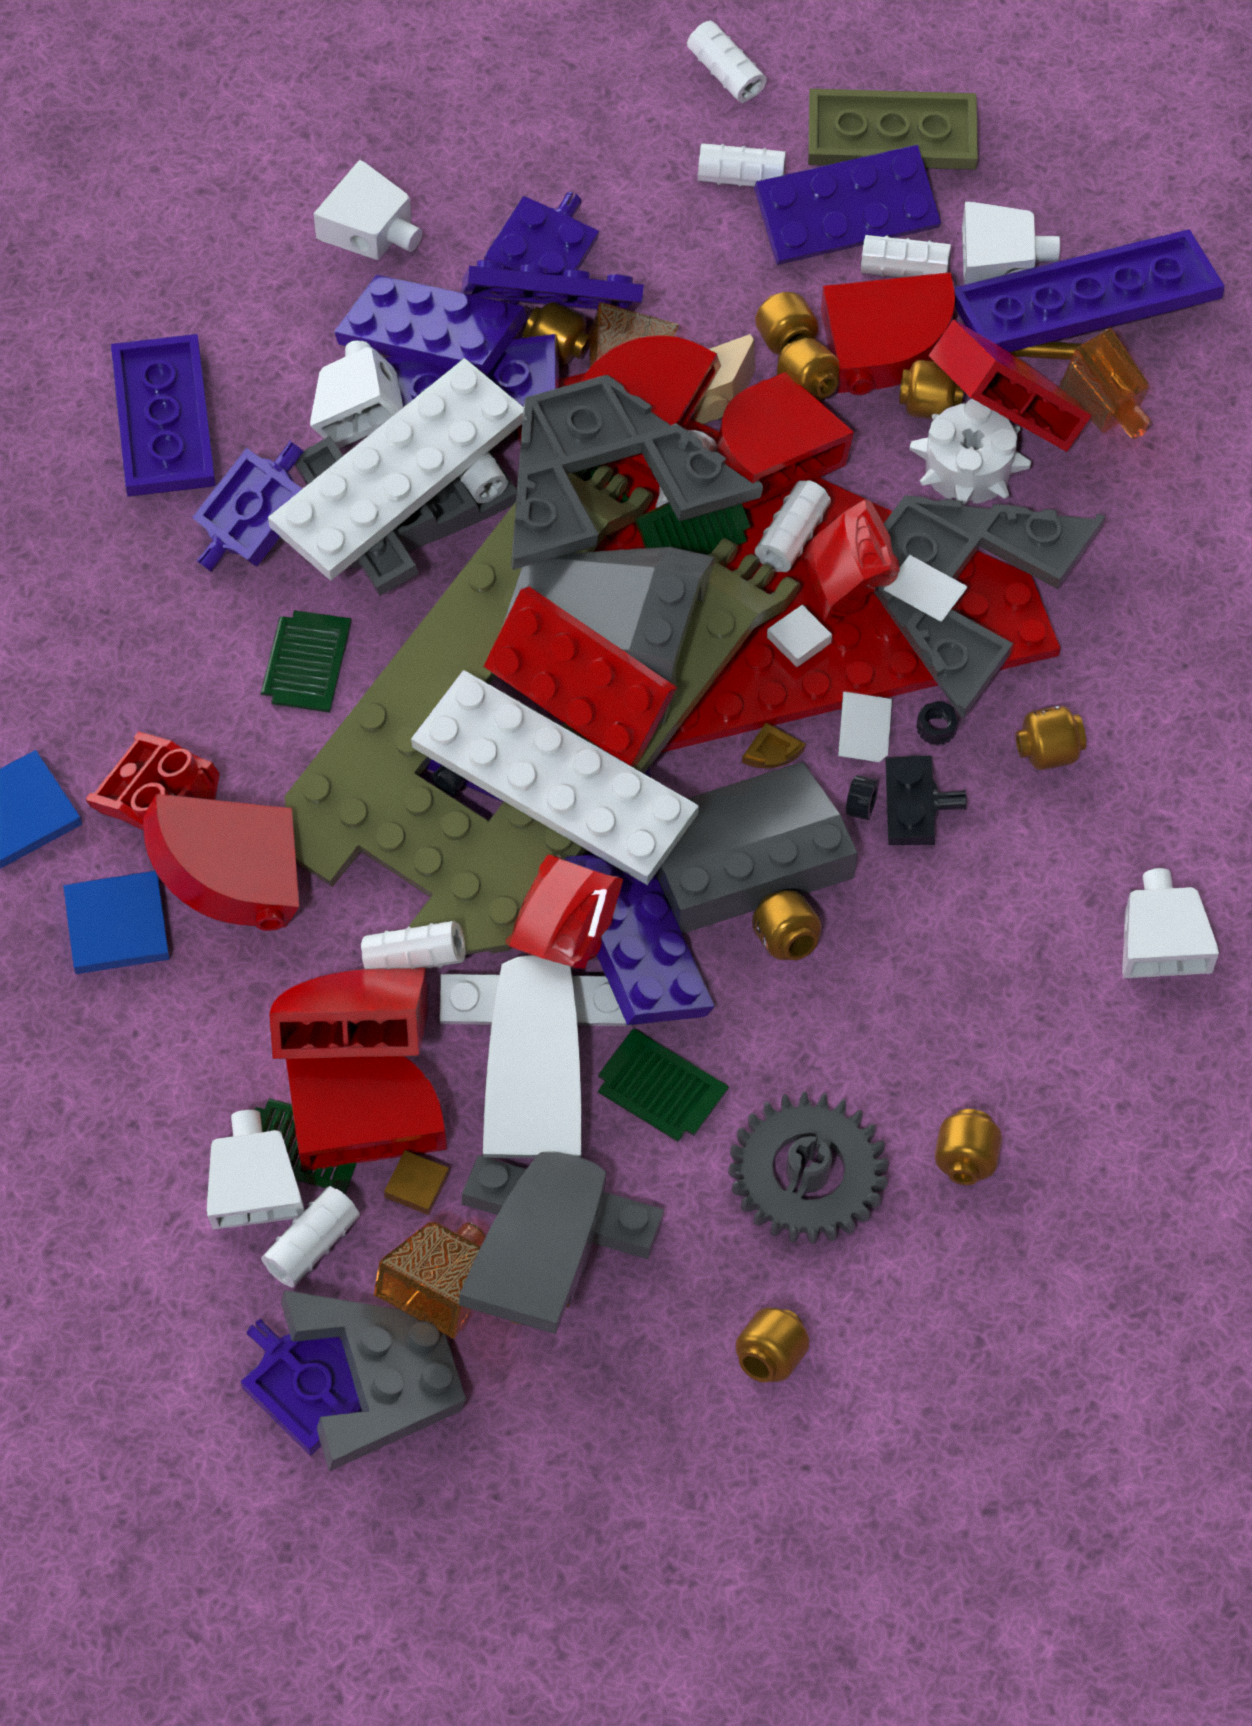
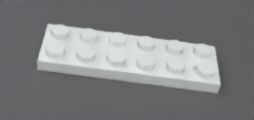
M464 358L268 517L269 527L331 581L519 427L523 421L524 407Z
M465 670L462 671L411 738L412 748L646 885L651 881L698 815L699 805Z

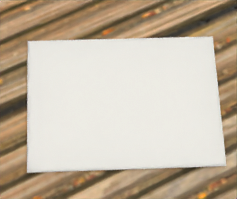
M909 555L899 568L900 572L896 580L883 590L942 622L967 589V586Z
M843 691L838 756L880 762L888 755L892 699Z

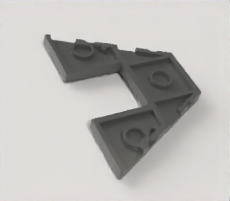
M608 375L525 397L511 568L515 570L597 545L598 533L566 474L642 453L679 521L761 498L763 485L758 480L754 484L728 467L725 464V457L718 452L707 450L702 445L701 440L677 423L670 426L651 412L652 406L638 396L627 393L623 385Z
M905 495L883 524L891 537L892 551L898 559L899 568L907 557L911 555L956 580L981 547L1058 589L1103 528L1105 516L1096 514V519L1057 515V510L1045 509L1041 512H1033L1026 507L993 504L991 509L962 506L963 501L943 499L941 501H932L926 497ZM877 586L874 594L957 713L962 718H965L1010 656L1013 643L953 610H950L943 621L940 622L884 591L885 587Z

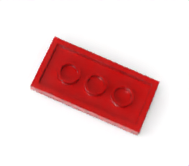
M530 586L520 590L483 666L604 751L631 767L639 763L677 689L675 685Z

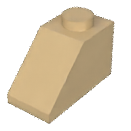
M751 334L709 349L717 353L721 367L691 417L692 420L705 424L723 417L729 402L748 387L755 372L754 339Z

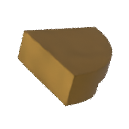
M765 723L743 754L742 763L764 769L781 767L797 759L804 752L805 743Z

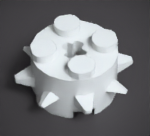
M970 399L966 404L950 407L940 415L932 414L933 422H931L928 437L912 441L910 444V450L926 461V474L920 480L921 485L931 484L945 498L952 500L953 497L956 500L963 501L962 506H965L968 501L982 503L995 498L997 495L1004 499L1009 496L1007 485L1011 474L1030 469L1031 460L1016 452L1017 433L1021 430L1018 425L1012 426L1009 419L973 399Z

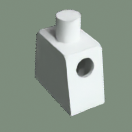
M361 160L355 164L314 212L317 239L375 260H379L392 243L412 252L417 248L422 238V229L410 223L412 220L411 204L407 193Z
M965 202L962 222L964 285L1034 268L1035 262L1059 261V236H1035L1034 214L1032 212L983 203Z
M364 341L348 343L345 347V357L324 366L319 373L310 426L324 439L330 436L338 448L370 435L403 408L396 371L368 343Z
M1156 868L1143 874L1144 890H1135L1130 893L1125 910L1123 978L1213 973L1219 955L1218 946L1198 891L1192 887L1173 888L1171 872L1167 869Z
M242 1110L231 1115L233 1137L215 1139L211 1144L207 1216L212 1229L298 1219L305 1211L281 1131L262 1132L259 1111Z

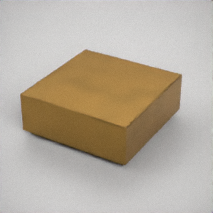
M404 1150L384 1190V1197L430 1215L449 1177V1168Z

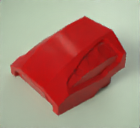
M863 500L840 515L808 543L801 555L802 564L809 575L813 590L824 611L823 620L825 623L833 625L841 620L840 616L859 611L865 603L867 594L873 593L877 586L886 587L891 585L900 572L898 559L892 551L891 537L872 502L869 500Z
M138 731L133 737L135 741L98 789L94 793H90L85 800L91 808L101 814L123 820L143 830V816L156 794L215 800L220 773L213 762L192 754L189 750L180 747L173 741Z
M548 854L539 866L538 874L520 908L512 934L506 938L505 943L512 948L542 959L585 969L587 962L598 954L602 942L601 936L611 925L623 879Z

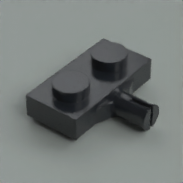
M932 755L885 757L888 845H935L934 824L939 815L938 810H966V790L938 792V788L932 778Z

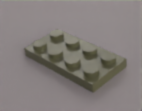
M809 88L808 165H830L918 144L925 168L976 170L978 159L976 93Z

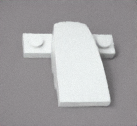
M534 955L516 957L503 963L500 975L441 974L440 1024L492 1025L485 1092L483 1158H536L540 1152H559L581 1157V1085L577 1026H631L626 1024L606 976H572L570 966Z

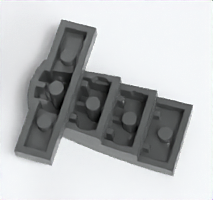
M328 436L304 450L305 453L301 455L294 466L308 485L342 458L343 455L332 438ZM489 450L488 452L490 453V455L492 456V458H495V457L493 456V454L491 453V451ZM496 459V463L508 480V485L501 495L490 502L477 503L458 476L349 567L352 569L361 567L379 596L419 574L415 563L407 553L408 551L451 535L509 508L516 502L517 489Z
M540 1152L527 1169L490 1158H483V1156L478 1155L462 1192V1205L496 1214L497 1217L460 1292L459 1305L556 1334L566 1306L572 1302L581 1273L584 1274L592 1243L649 1259L663 1222L664 1209L606 1193V1171L595 1163L575 1155L559 1152Z

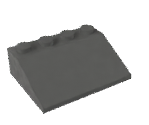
M800 762L687 798L699 805L698 815L655 874L682 934L755 911L762 899L771 893L787 890L796 891L804 895L853 879L855 877L857 851L841 815L805 763Z

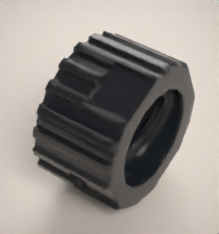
M940 701L925 704L917 718L916 728L920 738L924 739L926 743L935 744L936 746L939 744L944 745L946 742L949 743L956 735L959 722L954 708ZM931 719H945L948 726L945 729L936 730L928 724V721Z
M859 775L853 778L846 802L847 816L870 820L877 800L878 780Z

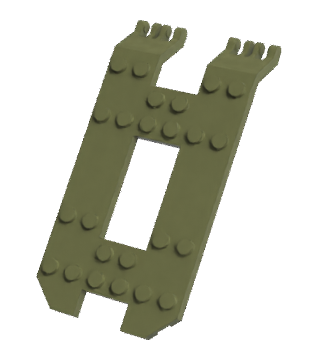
M605 464L599 466L593 477L587 481H583L580 477L589 468L566 474L598 533L596 546L573 553L593 552L605 536L634 523V519L641 516L650 505L653 493L643 487H637L627 502L619 503L616 499L626 490L628 478L618 473L610 481L613 469ZM516 502L284 796L286 808H292L296 864L333 887L358 854L362 852L430 897L409 927L415 928L427 926L430 923L439 924L455 921L459 923L464 935L465 955L490 951L491 954L510 951L512 947L505 943L506 938L512 934L524 898L538 874L539 866L548 854L554 855L564 860L566 857L582 856L586 851L585 848L506 802H503L493 817L487 821L419 777L432 759L412 748L411 738L463 670L489 685L496 678L495 674L483 666L503 627L522 569L512 570L511 568ZM726 538L722 539L714 551L707 555L715 557V563L703 602L696 600L675 667L677 689L674 693L665 725L658 724L639 763L633 766V768L643 774L752 630L784 612L800 589V583L790 577H785L781 580L775 592L770 595L764 592L763 588L774 577V567L764 563L754 577L749 580L760 561L753 554L746 555L739 568L733 572L725 568L728 563L732 562L738 552L737 545ZM564 723L562 725V727H564L565 729L571 731L577 736L597 746L596 744L591 742L589 739L578 733L576 730H574L567 724Z

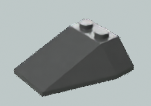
M673 547L570 553L522 567L505 620L520 590L530 586L658 675L677 686L675 667L696 600L703 602L715 563V557ZM672 699L659 724L665 725Z

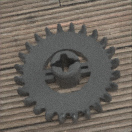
M804 1091L801 1094L799 1107L795 1108L789 1101L788 1096L784 1094L781 1099V1112L779 1113L771 1107L769 1102H765L763 1106L765 1121L758 1119L753 1113L749 1114L748 1125L753 1133L739 1128L736 1137L743 1147L733 1145L730 1148L731 1158L739 1164L731 1163L728 1168V1174L740 1180L733 1183L732 1192L738 1196H747L741 1201L740 1208L745 1212L757 1209L758 1211L754 1216V1224L763 1225L768 1221L772 1222L770 1234L773 1236H777L784 1229H787L789 1231V1241L796 1242L801 1233H806L809 1243L815 1244L820 1232H823L828 1240L835 1241L837 1236L836 1228L838 1227L846 1233H853L855 1223L852 1218L860 1222L869 1221L870 1211L866 1207L876 1208L881 1205V1196L874 1192L883 1191L888 1186V1179L885 1176H877L885 1173L889 1168L888 1159H876L884 1152L885 1142L880 1140L877 1143H869L875 1136L876 1125L871 1124L867 1128L859 1129L863 1118L862 1110H858L848 1119L845 1118L846 1101L844 1099L840 1101L833 1111L828 1110L826 1093L821 1095L816 1107H811L808 1094ZM793 1143L789 1149L786 1168L787 1179L790 1184L785 1191L774 1177L773 1163L776 1155L783 1147ZM832 1148L843 1162L844 1176L841 1184L833 1193L821 1199L804 1200L803 1198L806 1193L816 1192L827 1184L832 1163L830 1150ZM817 1153V1161L812 1162L809 1168L805 1167L802 1174L801 1186L797 1193H794L798 1185L800 1184L802 1165H806L809 1162V1160H813Z

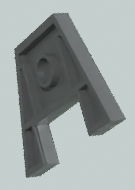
M284 1290L281 1304L293 1342L341 1337L362 1412L320 1417L317 1432L329 1471L462 1411L466 1398L444 1329L442 1330L443 1327L436 1324L433 1325L434 1323L425 1321V1319L421 1320L422 1318L418 1319L419 1316L414 1313L409 1314L410 1311L407 1313V1310ZM426 1314V1316L422 1317L429 1318L430 1314ZM438 1317L431 1319V1321H437Z

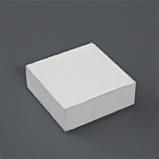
M801 605L768 628L767 638L798 667L831 644L832 634Z

